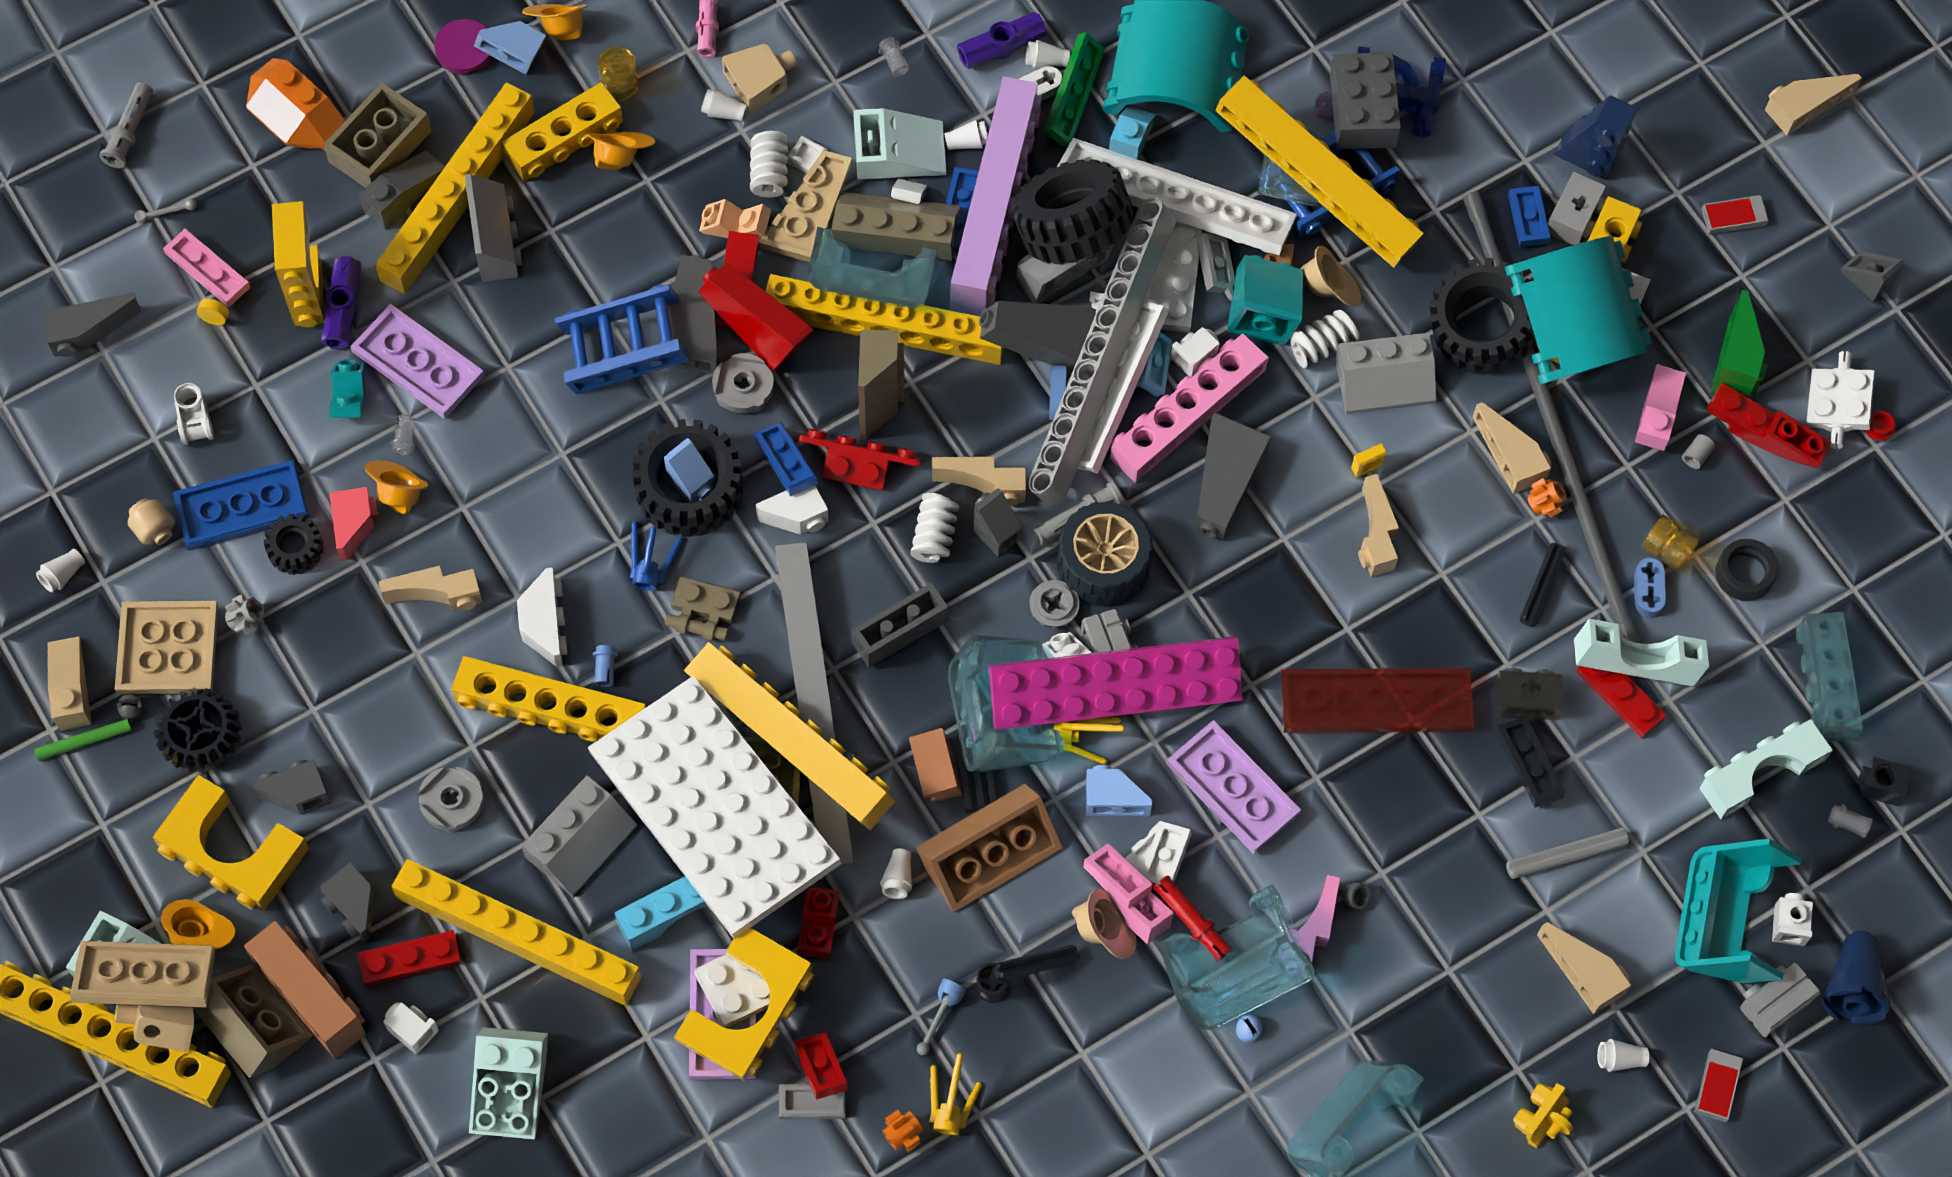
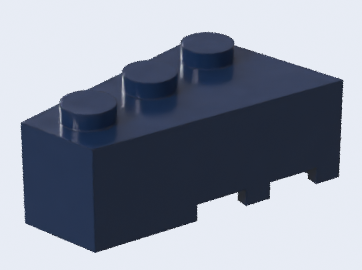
M1610 95L1594 107L1589 115L1581 117L1576 125L1568 127L1553 155L1586 170L1592 176L1607 180L1622 153L1638 108Z

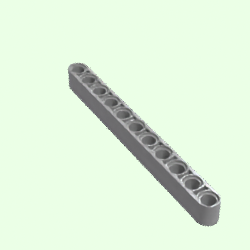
M1150 197L1144 200L1138 208L1029 478V489L1048 506L1059 505L1067 496L1175 226V216L1159 198Z
M806 542L775 546L781 594L798 710L801 712L799 719L804 723L809 719L824 731L820 736L828 742L831 738L835 740L807 544ZM808 778L816 830L840 858L841 864L853 863L846 810Z

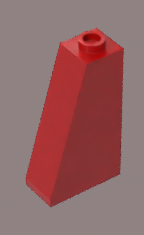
M726 263L719 270L713 267L702 278L705 283L698 293L754 353L765 362L772 372L789 359L813 331L807 323L729 263Z

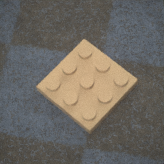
M217 601L122 602L115 679L116 693L180 694L183 691L186 694H191L193 687L198 689L199 693H203L206 688L210 689L213 693L219 608Z

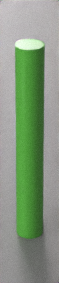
M125 719L35 748L34 751L37 760L40 761L132 731L129 720Z

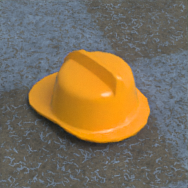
M541 4L526 7L522 13L538 16L549 36L564 41L577 39L581 36V28L583 27L582 9L587 8L588 5Z
M637 132L589 134V137L594 140L595 165L599 169L619 170L631 164L638 149L651 147L655 144L654 138Z
M375 460L365 465V471L377 482L379 501L402 514L409 513L411 506L418 502L421 490L428 487L427 482L421 480L409 469L397 463Z
M177 900L168 904L162 911L161 922L163 928L168 932L172 944L215 946L216 950L230 944L235 936V928L230 920L197 901Z

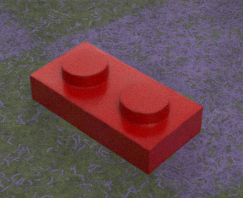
M826 1032L794 1041L795 1051L816 1100L847 1091V1081Z

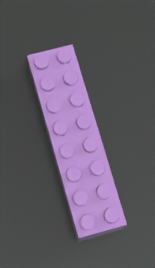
M1005 76L1002 78L951 279L950 311L980 317L985 309L995 303L996 283L1000 282L1003 270L1002 260L1003 256L1007 255L1009 247V231L1013 230L1015 223L1012 214L1013 203L1017 193H1020L1022 188V179H1025L1029 164L1027 159L1029 153H1032L1035 136L1033 135L1035 128L1039 126L1041 117L1042 96L1037 95L1038 83Z

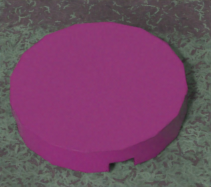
M469 19L454 20L444 25L437 33L434 41L435 55L440 65L449 72L460 75L469 74V71L483 69L492 56L474 47V43L480 30L486 29V27L477 21Z

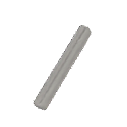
M1624 828L1615 829L1509 860L1506 864V869L1510 878H1518L1627 846L1629 837Z

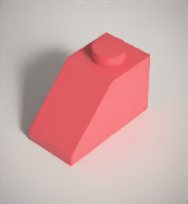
M367 487L329 492L336 549L341 561L348 560L375 527L373 516L379 515L376 497L370 498Z

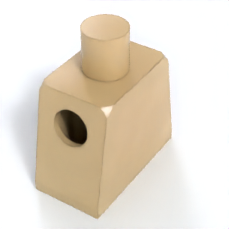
M767 44L757 45L722 57L723 73L742 103L746 104L749 114L756 112L787 89L786 71L797 66L790 50L775 56Z
M117 1004L115 1023L134 1024V1040L137 1043L188 1052L194 1028L193 1007Z

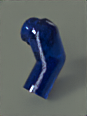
M1393 55L1394 71L1400 75L1406 89L1409 91L1416 89L1420 82L1411 64Z

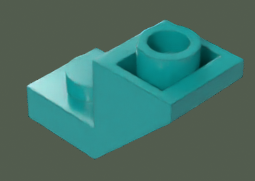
M344 359L334 363L331 371L333 397L329 405L330 418L361 417L364 410L365 362L357 363L354 359Z

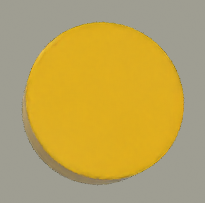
M207 298L201 300L196 313L203 321L220 326L225 324L229 310L220 301Z

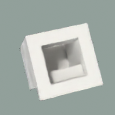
M1202 327L1195 334L1193 332L1187 334L1180 344L1177 341L1172 344L1170 358L1188 376L1192 377L1199 371L1200 365L1207 358H1214L1218 355L1220 343L1213 331Z
M1788 893L1785 895V898L1780 897L1774 909L1772 942L1805 946L1812 937L1813 902L1805 901V896L1797 893ZM1791 914L1800 915V919L1793 918Z
M402 1002L393 1004L387 1011L386 1019L383 1021L387 1030L416 1055L439 1031L434 1020L429 1018L425 1022L427 1017L414 1005L409 1009Z

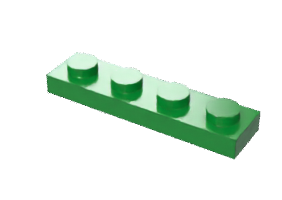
M1087 32L1080 33L1077 36L1043 130L1062 147L1069 146L1074 138L1105 51V47Z

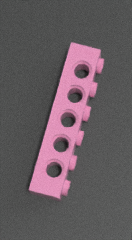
M1243 333L1235 340L1229 339L1221 347L1220 353L1217 356L1207 358L1200 365L1199 371L1192 377L1186 376L1178 384L1177 390L1170 396L1166 394L1160 398L1152 412L1148 415L1144 413L1139 416L1131 430L1126 434L1121 432L1114 438L1111 443L1110 459L1137 483L1211 419L1214 412H1219L1264 373L1267 367L1268 356ZM1225 366H1233V367H1235L1237 370H1236V371H1228V370H1226L1224 367H1225ZM1210 384L1213 385L1216 389L1207 390L1202 386ZM1189 403L1194 407L1191 409L1183 408L1181 404ZM1168 422L1172 426L1169 428H1164L1160 426L1159 423ZM1143 440L1149 442L1151 445L1147 447H1142L1138 445L1137 442Z

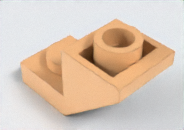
M727 199L706 205L702 213L699 231L703 234L728 238L729 231L757 234L761 237L765 235L771 209L764 204L742 210Z

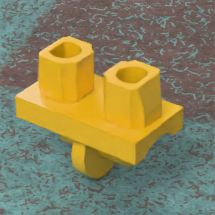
M1538 1083L1531 1095L1532 1103L1540 1107L1538 1111L1534 1114L1522 1108L1513 1119L1515 1127L1526 1135L1528 1144L1535 1148H1538L1546 1135L1555 1139L1559 1132L1569 1135L1573 1130L1572 1124L1568 1121L1573 1112L1567 1108L1570 1102L1564 1094L1566 1088L1558 1083L1554 1088Z

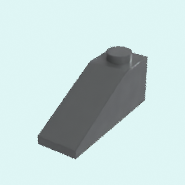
M425 150L379 175L359 194L364 213L386 230L432 186L445 168V165Z
M129 293L43 311L47 341L54 357H68L76 352L85 351L140 313V305L135 294Z

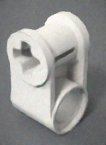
M193 383L180 385L174 392V401L178 417L177 426L182 445L185 446L188 445L189 441L203 438L213 440L212 423L200 388ZM190 398H196V399H197V400H196L193 404H191V405H184V403H185V401H186L187 399H190Z

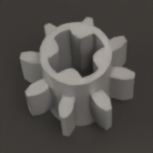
M244 594L233 598L232 603L225 606L227 610L225 614L226 623L236 633L243 630L246 635H249L258 630V626L264 623L262 619L264 617V608L255 597L246 600Z

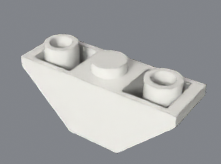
M546 568L517 600L519 630L524 643L558 667L563 666L562 655H567L566 636H560L559 626L565 625L563 607H558L557 597H562L561 578H555L553 568Z

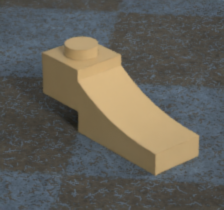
M932 457V481L962 484L985 493L989 492L990 494L999 488L1010 506L1025 503V468H994V457Z
M1377 474L1365 477L1362 487L1369 516V537L1363 539L1361 550L1358 551L1360 563L1363 568H1368L1371 577L1394 571L1398 561L1391 541L1395 540L1399 527Z
M439 565L378 581L385 604L424 600L448 604L451 606L452 611L457 609L466 611L474 608L476 604L483 603L474 569L443 576Z

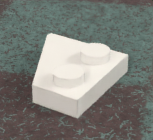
M1159 821L1149 831L1146 838L1139 840L1131 848L1132 852L1125 859L1153 884V887L1157 883L1161 884L1159 881L1167 875L1175 882L1192 835L1191 830Z

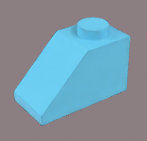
M1128 106L1119 116L1110 138L1109 150L1139 160L1155 122L1156 114Z

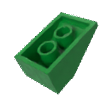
M1742 290L1730 315L1710 392L1712 396L1718 386L1725 383L1749 398L1750 394L1756 395L1759 384L1764 379L1767 364L1762 363L1765 350L1748 291Z

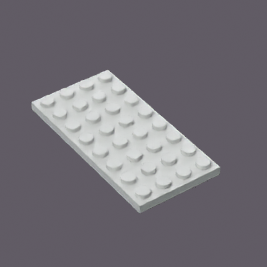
M694 676L588 747L590 754L733 939L841 865L840 858Z

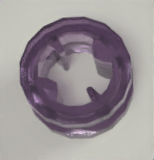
M1324 92L1316 98L1314 114L1320 121L1332 122L1334 121L1333 107L1332 109L1329 108V111L1323 109V104L1324 106L1327 103L1333 105L1332 93Z

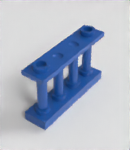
M1335 131L1320 138V140L1328 145L1330 151L1337 158H1339V153L1346 150L1337 149ZM1367 148L1348 149L1355 152L1373 176V179L1369 182L1374 186L1378 194H1387L1396 187L1400 172L1397 166L1384 172ZM1276 164L1262 170L1259 187L1264 194L1272 190L1280 191L1300 218L1295 232L1298 239L1307 234L1308 236L1316 234L1323 225L1336 218L1324 206L1310 213L1289 185V181L1292 178Z
M669 284L656 285L645 292L581 311L572 310L564 316L555 318L556 324L566 335L571 334L576 366L572 370L563 372L565 384L575 394L690 361L686 347L679 339H673L668 305L678 303L680 299ZM656 309L661 342L645 348L639 314ZM628 318L633 350L630 353L616 356L611 322ZM599 326L604 358L602 361L588 365L583 330Z

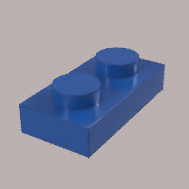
M1539 186L1510 189L1508 198L1519 247L1549 244L1550 233Z

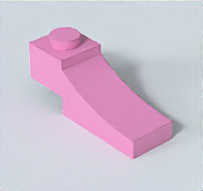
M1659 364L1656 365L1634 442L1662 451L1665 450L1676 417V410L1686 376L1685 372Z
M1107 843L1085 859L1083 867L1109 894L1124 916L1125 924L1146 944L1171 927L1174 912L1151 892L1153 884L1111 845Z
M1327 875L1322 896L1311 917L1298 932L1290 931L1288 941H1281L1278 959L1284 960L1282 971L1308 976L1314 947L1326 948L1331 932L1340 877Z

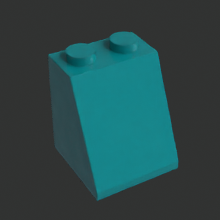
M1245 255L1236 270L1227 332L1239 335L1243 333L1247 337L1285 346L1302 321L1303 270L1294 268L1288 263L1267 261L1261 256Z

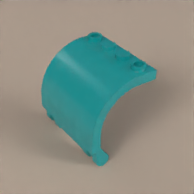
M1134 0V4L1122 7L1120 15L1122 23L1119 24L1117 30L1119 43L1112 79L1107 83L1106 93L1108 98L1104 100L1103 111L1110 115H1117L1125 105L1149 101L1167 102L1181 105L1200 113L1221 133L1232 131V125L1215 110L1220 99L1241 79L1242 68L1245 63L1246 45L1249 40L1247 28L1230 12L1205 0Z
M1613 235L1569 246L1504 267L1507 276L1511 277L1513 283L1511 288L1513 297L1523 296L1540 353L1531 355L1533 363H1537L1540 375L1538 379L1540 385L1647 353V346L1652 345L1647 327L1641 329L1638 317L1643 316L1639 299L1632 300L1629 288L1634 287L1630 270L1623 271L1620 259L1625 258V253L1621 240L1614 241ZM1531 269L1534 280L1525 283L1522 272ZM1557 357L1561 369L1552 371L1549 359Z

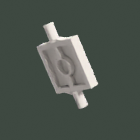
M1844 351L1839 353L1838 368L1812 369L1807 427L1831 431L1830 447L1836 449V441L1838 449L1843 448L1844 432L1870 430L1875 373L1874 370H1854L1850 368L1852 353L1846 351V357Z

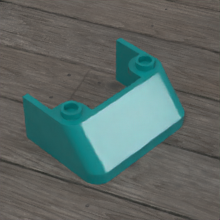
M1772 839L1706 846L1697 850L1690 862L1675 949L1676 963L1691 972L1738 983L1783 980L1782 972L1761 961L1752 952L1747 950L1741 951L1750 894L1762 892L1770 886L1774 877L1775 867L1799 865L1802 862V858Z

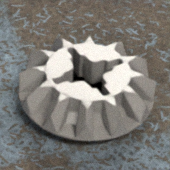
M1050 580L1041 583L1033 590L1029 606L1032 617H1035L1041 626L1047 625L1055 629L1058 626H1067L1070 621L1076 618L1079 610V597L1073 589L1071 590L1066 585L1067 583ZM1061 596L1059 606L1062 609L1055 608L1053 612L1048 613L1049 604L1046 601L1054 602L1055 599Z

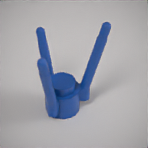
M634 521L632 522L631 532L632 569L629 579L633 580L632 585L638 589L654 591L657 588V584H664L665 575L683 542V537L679 536L661 570H659L658 563L651 561L656 535V527H651L645 558L638 565V523Z

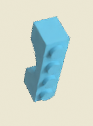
M684 876L614 912L617 925L631 951H634L661 937L663 932L678 919L695 910L708 907V905Z

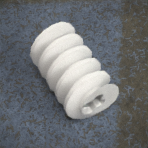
M765 131L752 137L750 141V190L753 194L772 198L781 196L784 193L782 187L788 183L785 176L788 173V169L785 166L788 163L786 156L788 147L785 145L788 142V137L786 134L779 131Z
M1336 310L1332 316H1324L1322 321L1316 320L1311 326H1303L1301 331L1295 330L1290 337V342L1297 362L1301 367L1306 368L1308 366L1307 357L1311 362L1317 363L1318 352L1323 358H1327L1329 355L1328 347L1332 352L1337 353L1338 342L1347 343L1349 342L1348 337L1353 342L1359 341V333L1350 317L1344 311Z
M924 493L922 495L923 502H921L919 507L921 513L917 517L918 524L915 527L916 536H914L912 541L914 547H912L910 554L921 562L935 563L939 561L940 557L945 558L950 555V550L943 546H950L953 542L952 538L946 535H951L955 532V528L949 524L955 523L957 517L950 512H957L959 505L943 495Z

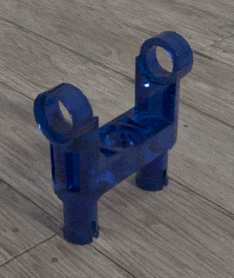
M1358 46L1357 53H1370V48ZM1434 57L1433 63L1431 62L1426 87L1396 83L1398 109L1415 113L1414 127L1412 129V133L1415 136L1419 137L1422 126V137L1431 135L1432 117L1438 109L1446 58Z

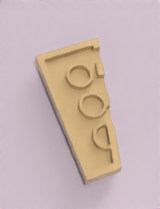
M823 150L803 178V183L788 199V204L783 211L777 214L772 221V226L768 232L760 238V249L815 264L832 220L836 203L840 198L850 171L852 158Z

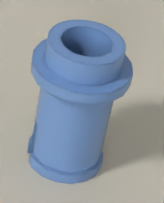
M597 646L596 651L593 652V658L596 659L594 685L599 686L600 684V687H611L614 685V662L618 658V653L615 652V647Z

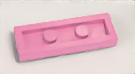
M186 229L163 248L169 258L228 308L250 289L247 280Z

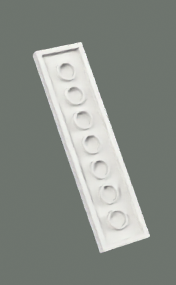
M1076 138L1072 139L1058 164L1060 166V164L1065 162L1074 163L1076 160L1081 159L1085 161L1095 159L1101 163L1103 161L1107 162L1121 173L1132 206L1139 208L1144 200L1150 197L1159 198L1173 213L1177 222L1232 239L1237 243L1261 249L1266 253L1280 255L1297 216L1296 213Z

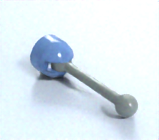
M943 978L938 989V998L942 1004L923 1042L917 1045L916 1050L918 1054H928L930 1050L929 1043L947 1007L957 1005L962 1000L966 989L961 985Z

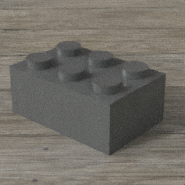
M1393 53L1333 54L1330 82L1337 149L1396 148L1400 133V119Z

